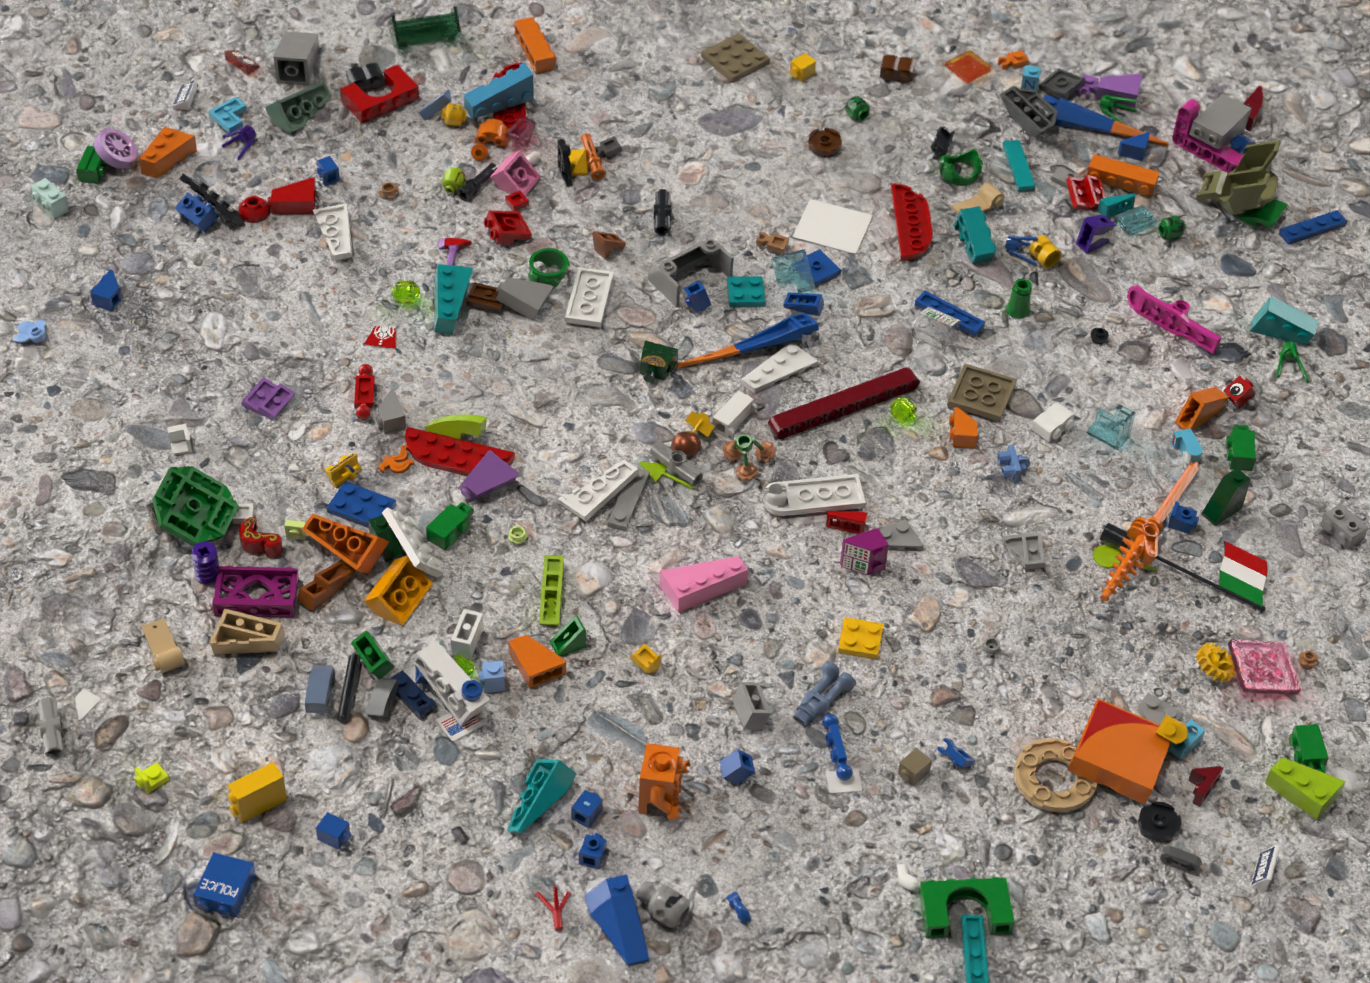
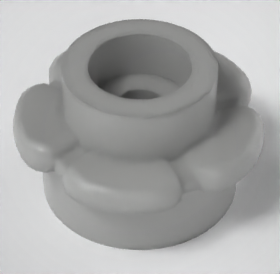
M994 637L985 639L981 645L982 651H985V654L988 656L998 655L1001 651L1000 642Z

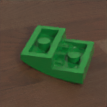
M1273 199L1261 209L1254 208L1245 211L1239 220L1254 227L1257 223L1273 228L1287 209L1288 204Z

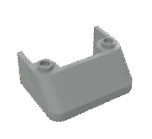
M708 239L651 267L648 270L647 278L677 307L679 306L680 285L672 277L706 259H709L727 277H733L734 257L717 241Z

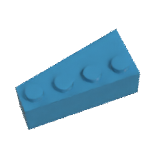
M525 62L519 65L520 68L514 71L512 69L507 71V75L499 79L497 77L492 79L488 85H481L464 94V108L472 119L534 100L533 73Z

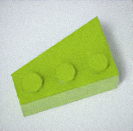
M1281 757L1270 769L1265 784L1317 820L1340 796L1346 781Z

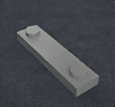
M638 468L639 474L621 490L609 517L607 527L626 532L649 479L650 471Z

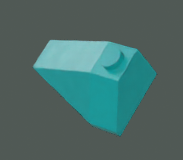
M537 759L526 778L525 783L528 786L526 791L520 794L519 798L522 802L514 810L507 831L510 833H522L572 787L577 773L561 760Z

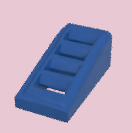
M788 292L783 306L784 308L820 316L824 307V300L822 294Z

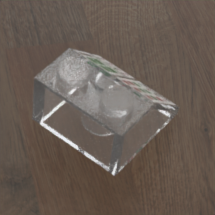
M927 307L918 314L911 327L912 338L945 351L961 320Z

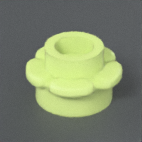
M521 526L512 527L509 531V541L515 544L523 543V540L527 539L525 529Z

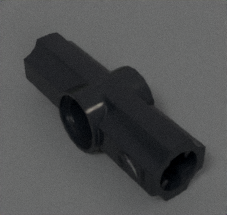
M660 189L655 192L653 220H655V233L659 236H665L670 231L671 195L666 189Z

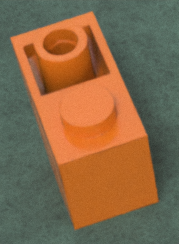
M954 407L953 414L949 416V425L952 426L949 432V439L953 440V447L975 449L977 422L960 408Z

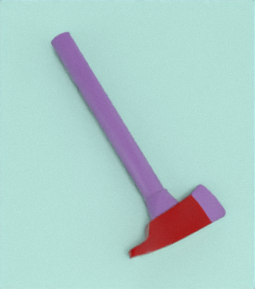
M442 238L438 241L439 249H449L446 265H453L457 251L472 244L470 240L461 238Z

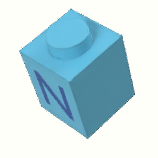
M1025 65L1021 89L1037 92L1041 73L1040 67Z

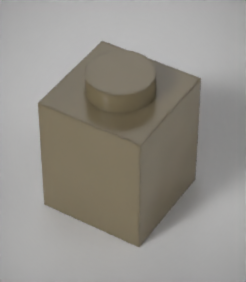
M915 748L900 762L898 774L902 780L914 786L930 772L932 760Z

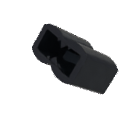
M369 63L363 67H353L346 70L348 84L355 82L362 91L377 89L385 85L384 76L378 63Z

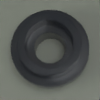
M1094 328L1090 336L1094 343L1103 344L1107 341L1109 333L1103 328Z

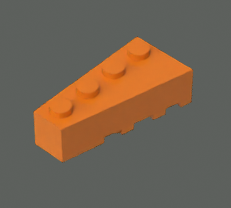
M313 513L302 528L305 533L350 566L365 574L370 573L390 542Z

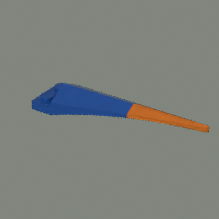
M1044 95V99L1058 111L1055 126L1089 129L1127 137H1134L1144 133L1061 98L1059 100L1052 96ZM1152 135L1149 137L1148 142L1165 147L1169 145L1168 142Z
M807 313L789 316L762 332L738 343L700 357L677 363V368L797 341L802 338V334L810 335L814 331H818L819 325Z

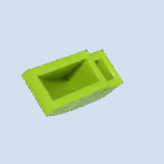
M469 414L445 416L432 420L425 426V430L461 439L465 434L480 437L485 432L487 417Z

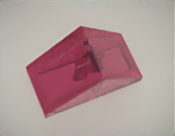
M520 117L505 133V137L513 143L528 147L536 122Z

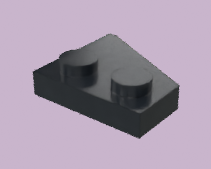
M560 139L557 140V166L565 186L571 187L573 186L569 159L571 150L570 146L566 145L565 140Z

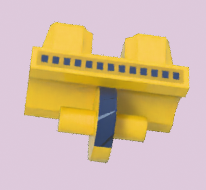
M355 453L349 456L344 455L335 466L330 465L325 468L327 477L331 480L332 486L336 488L348 479L352 481L356 479V473L362 470Z

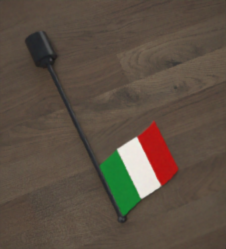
M1107 523L1100 536L1101 541L1118 549L1120 546L1128 547L1122 541L1124 537L1129 540L1131 539L1128 537L1127 531L1111 523ZM1224 541V557L1219 571V585L1158 555L1155 558L1259 609L1260 612L1266 610V607L1263 605V588L1268 573L1267 561Z

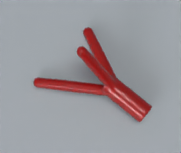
M554 886V907L540 892H536L537 897L553 913L554 930H563L561 912L571 892L568 891L559 906L558 888Z

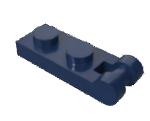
M403 670L389 678L399 680L396 696L418 719L425 717L427 712L437 709L436 702L429 698Z

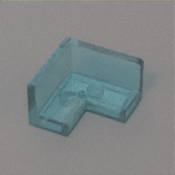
M805 249L771 258L777 284L795 280L798 293L816 289Z
M1120 404L1116 407L1114 415L1100 408L1096 412L1095 421L1087 430V434L1119 450L1130 437L1135 412Z

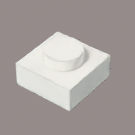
M253 503L238 504L239 507L233 517V524H242L244 520L253 517Z

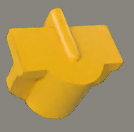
M691 411L685 422L694 427L692 431L694 434L698 430L708 437L715 427L710 424V418L705 413L696 414Z

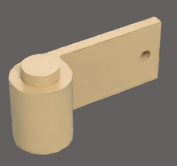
M986 182L980 187L977 196L953 204L951 208L957 214H959L961 209L977 206L981 207L982 212H986L1000 207L1004 203V194L990 182Z
M165 618L141 626L154 659H152V663L156 671L159 670L162 674L185 666L182 652L179 646H176Z

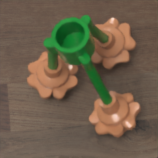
M742 434L735 437L733 441H726V446H723L722 450L724 451V458H729L731 462L741 460V456H743L744 463L736 468V476L740 477L742 481H751L754 477L758 476L757 471L759 469L752 462H748L747 452L752 449L754 444L757 449L754 453L757 460L768 463L770 459H774V453L777 450L773 442L762 441L760 444L754 436L750 437L747 434Z

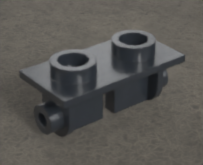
M944 126L938 128L936 138H934L931 145V150L934 152L933 159L947 154L955 131L949 133Z

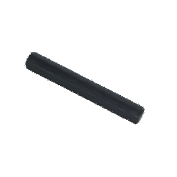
M352 653L348 659L337 716L338 722L347 723L350 719L361 657L356 653Z

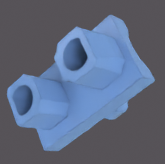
M1008 445L1007 451L998 452V463L1008 464L1002 466V477L1012 478L1013 483H1019L1018 475L1021 471H1027V468L1030 466V459L1023 457L1021 454L1017 456L1014 445Z

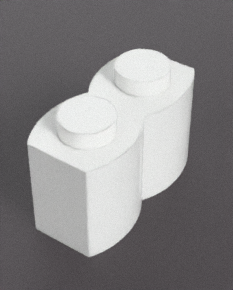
M1056 402L1033 421L1032 430L1048 442H1051L1053 439L1057 440L1062 432L1072 428L1075 414L1059 402Z

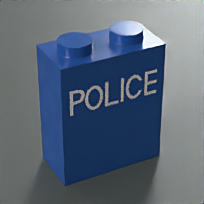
M213 852L193 894L195 907L203 911L217 912L225 917H237L256 875L254 863Z

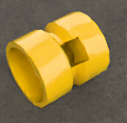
M1038 236L1037 241L1031 242L1029 252L1038 259L1043 267H1053L1060 260L1062 253L1047 236Z

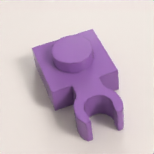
M1083 74L1082 77L1085 78L1086 83L1079 88L1078 97L1081 94H1085V99H1088L1089 92L1094 93L1095 85L1099 82V78Z

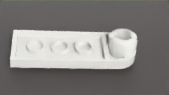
M858 474L773 482L766 486L763 494L765 508L777 516L865 508L866 505Z

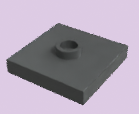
M1059 68L1039 84V90L1067 99L1084 85L1086 81L1084 77Z

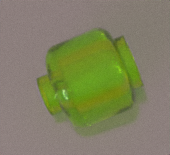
M400 280L392 288V296L400 304H412L419 298L420 288L412 280Z
M899 396L890 405V414L900 424L906 422L910 424L917 417L915 414L917 406L908 397L901 398Z

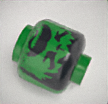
M855 96L847 101L845 111L853 120L862 121L869 116L870 106L862 97Z
M1177 215L1163 218L1158 225L1160 235L1167 240L1181 237L1186 229L1184 220Z

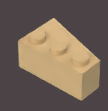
M224 609L210 645L214 655L278 652L285 632L280 622Z

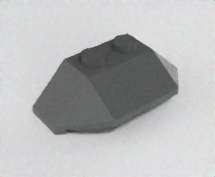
M1012 86L1000 94L1010 117L1030 136L1042 135L1055 127L1058 111L1038 92Z

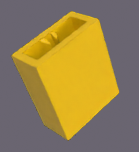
M274 762L228 784L229 794H227V798L231 804L229 809L233 817H238L241 823L287 801L284 776Z

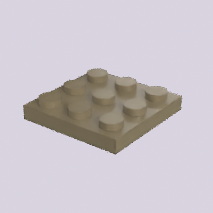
M740 33L701 52V58L732 83L770 64V58Z
M965 363L948 399L947 406L958 407L963 411L1000 422L1016 386L1017 379Z

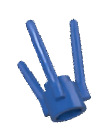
M1008 236L1005 249L1009 250L1008 254H1013L1036 266V262L1016 251H1020L1022 245L1030 246V242L1022 240L1037 241L1038 238Z

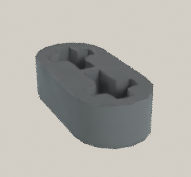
M1165 846L1160 856L1164 864L1189 874H1197L1202 865V860L1198 856L1173 846Z

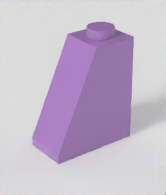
M1143 74L1101 77L1100 82L1096 83L1094 93H1097L1096 100L1101 101L1104 95L1137 100ZM1116 101V103L1135 108L1136 103Z
M489 450L458 489L461 490L463 496L474 501L513 483L520 473Z

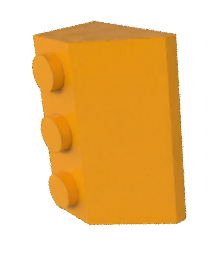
M408 556L392 562L364 602L377 616L402 626L433 585V582L422 570L414 567Z

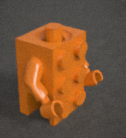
M646 743L639 778V814L647 815L648 805L651 803L663 812H667L669 820L681 818L678 814L682 812V808L678 806V795L681 792L682 774L690 773L687 767H690L691 763L688 760L683 761V757L680 756V748Z

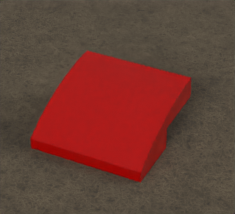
M1087 175L1081 179L1069 176L1066 179L1074 209L1096 210L1098 209L1100 199L1106 198L1101 178Z

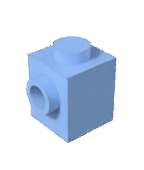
M503 660L482 662V671H479V681L484 683L485 693L505 691Z

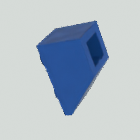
M111 269L90 292L93 305L110 312L121 301L119 286L114 271Z

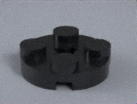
M1159 801L1152 802L1151 805L1144 806L1140 811L1138 817L1140 833L1142 836L1154 841L1171 842L1179 833L1182 823L1181 817L1177 815L1172 805ZM1162 819V823L1165 824H1158L1155 821Z

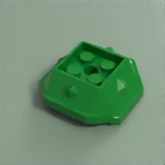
M193 466L170 467L152 499L159 527L193 547L199 542H212L222 539L239 507L226 485Z

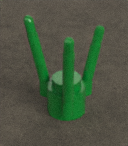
M1104 95L1099 104V108H1102L1101 112L1123 123L1110 110L1113 111L1115 107L1137 112V109L1118 104L1116 101L1137 103L1138 101Z
M1294 342L1284 343L1282 351L1279 352L1277 377H1280L1284 358L1289 361L1296 359L1305 381L1308 382L1309 379L1300 359L1297 345Z

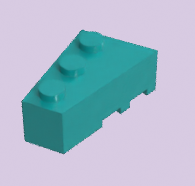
M980 206L961 209L953 227L955 230H959L961 234L959 239L965 242L966 246L964 249L971 263L992 260L996 253V245L992 242L991 230L986 225L985 213L982 212Z

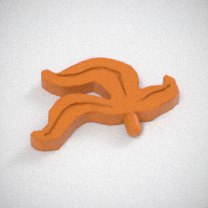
M402 446L397 456L389 457L385 455V460L380 464L379 470L385 473V469L389 467L393 473H403L410 465H414L413 460L407 459V446Z

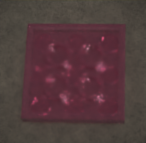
M1230 639L1228 647L1243 692L1295 695L1300 693L1301 687L1285 642Z

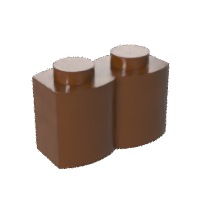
M884 55L880 68V78L906 83L912 82L916 60L911 57L899 58L895 55Z

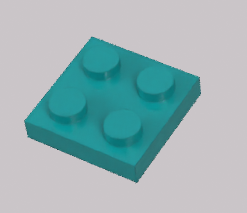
M763 276L727 277L729 307H765Z

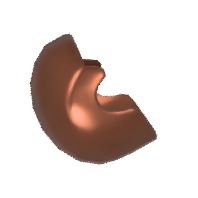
M683 431L676 434L672 440L671 449L673 451H681L686 456L693 458L700 451L701 442L696 434Z

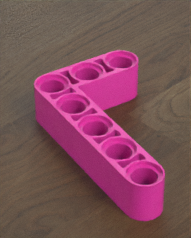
M1190 99L1178 110L1172 135L1173 142L1217 168L1230 173L1237 167L1243 155L1226 145L1217 149L1190 135L1193 121L1200 113V104L1196 100Z

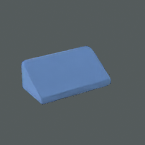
M446 90L419 111V114L427 120L452 101L450 90Z

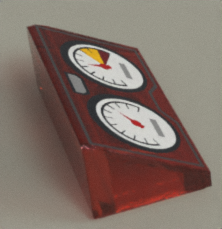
M238 50L224 51L225 60L247 75L260 68L259 64Z

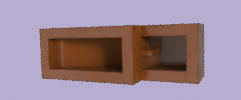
M342 560L316 573L312 582L301 587L297 601L311 611L316 609L338 592L354 575L356 570Z

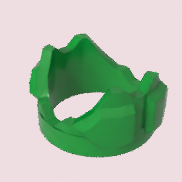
M972 149L964 153H958L955 156H941L939 169L947 182L953 185L966 186L977 180L978 175L982 172L983 162L977 150ZM952 163H965L971 166L974 171L968 178H964L955 171Z
M554 248L540 249L534 252L529 259L528 278L532 282L551 285L553 290L564 279L569 270L570 262L567 256L560 250ZM534 262H543L547 267L557 265L560 270L555 273H543L534 267Z

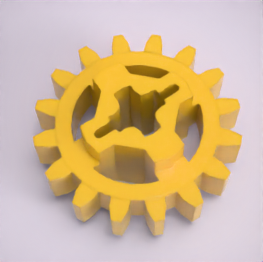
M1212 642L1210 645L1205 643L1197 651L1196 658L1199 659L1197 664L1202 665L1201 670H1205L1206 675L1212 676L1214 681L1218 679L1220 683L1223 681L1227 683L1237 674L1238 668L1234 666L1236 661H1233L1231 659L1233 656L1228 655L1229 653L1226 649L1222 650L1220 645L1215 647Z

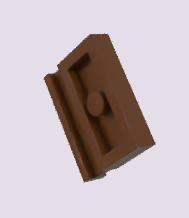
M474 282L469 297L466 299L467 306L501 313V309L504 306L503 303L496 300L498 295L496 290L498 287Z

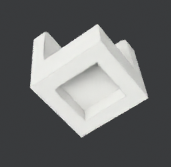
M181 424L167 427L173 456L192 453L187 425Z

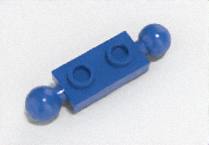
M827 714L823 717L822 724L824 728L829 730L826 733L827 746H831V761L836 764L837 777L842 781H847L852 777L853 770L846 764L847 756L838 727L839 720L836 715Z

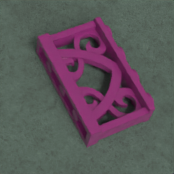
M218 566L215 593L212 601L214 616H222L224 609L256 617L295 618L299 583L298 569L291 567ZM224 582H230V586L233 589L226 587ZM255 583H260L270 592L262 594L259 598H251L243 590ZM285 583H291L286 589L279 590L285 586ZM222 591L229 593L226 598H221ZM290 593L289 599H283L282 595Z

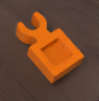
M1020 50L1008 53L1007 57H999L997 63L1002 64V70L1008 69L1009 66L1015 69L1028 65L1029 59Z

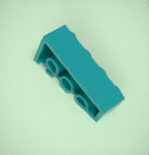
M437 264L434 277V332L453 334L470 283L472 267Z

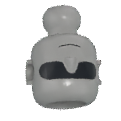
M643 882L636 893L638 900L649 903V915L670 928L679 926L690 908L689 900L667 885H662L656 890L652 883Z

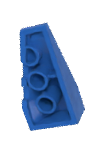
M627 874L605 879L585 895L591 918L598 923L603 934L607 935L627 966L649 962Z

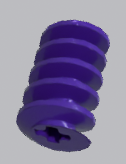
M199 542L192 548L195 577L201 584H211L217 580L219 566L217 550L210 542Z

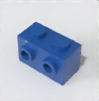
M187 192L175 209L206 233L219 216L214 212L215 208L208 202L206 204L202 203L204 200L197 194L193 196Z

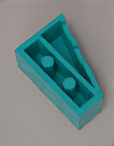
M1271 296L1253 317L1250 332L1307 345L1316 334L1319 320Z

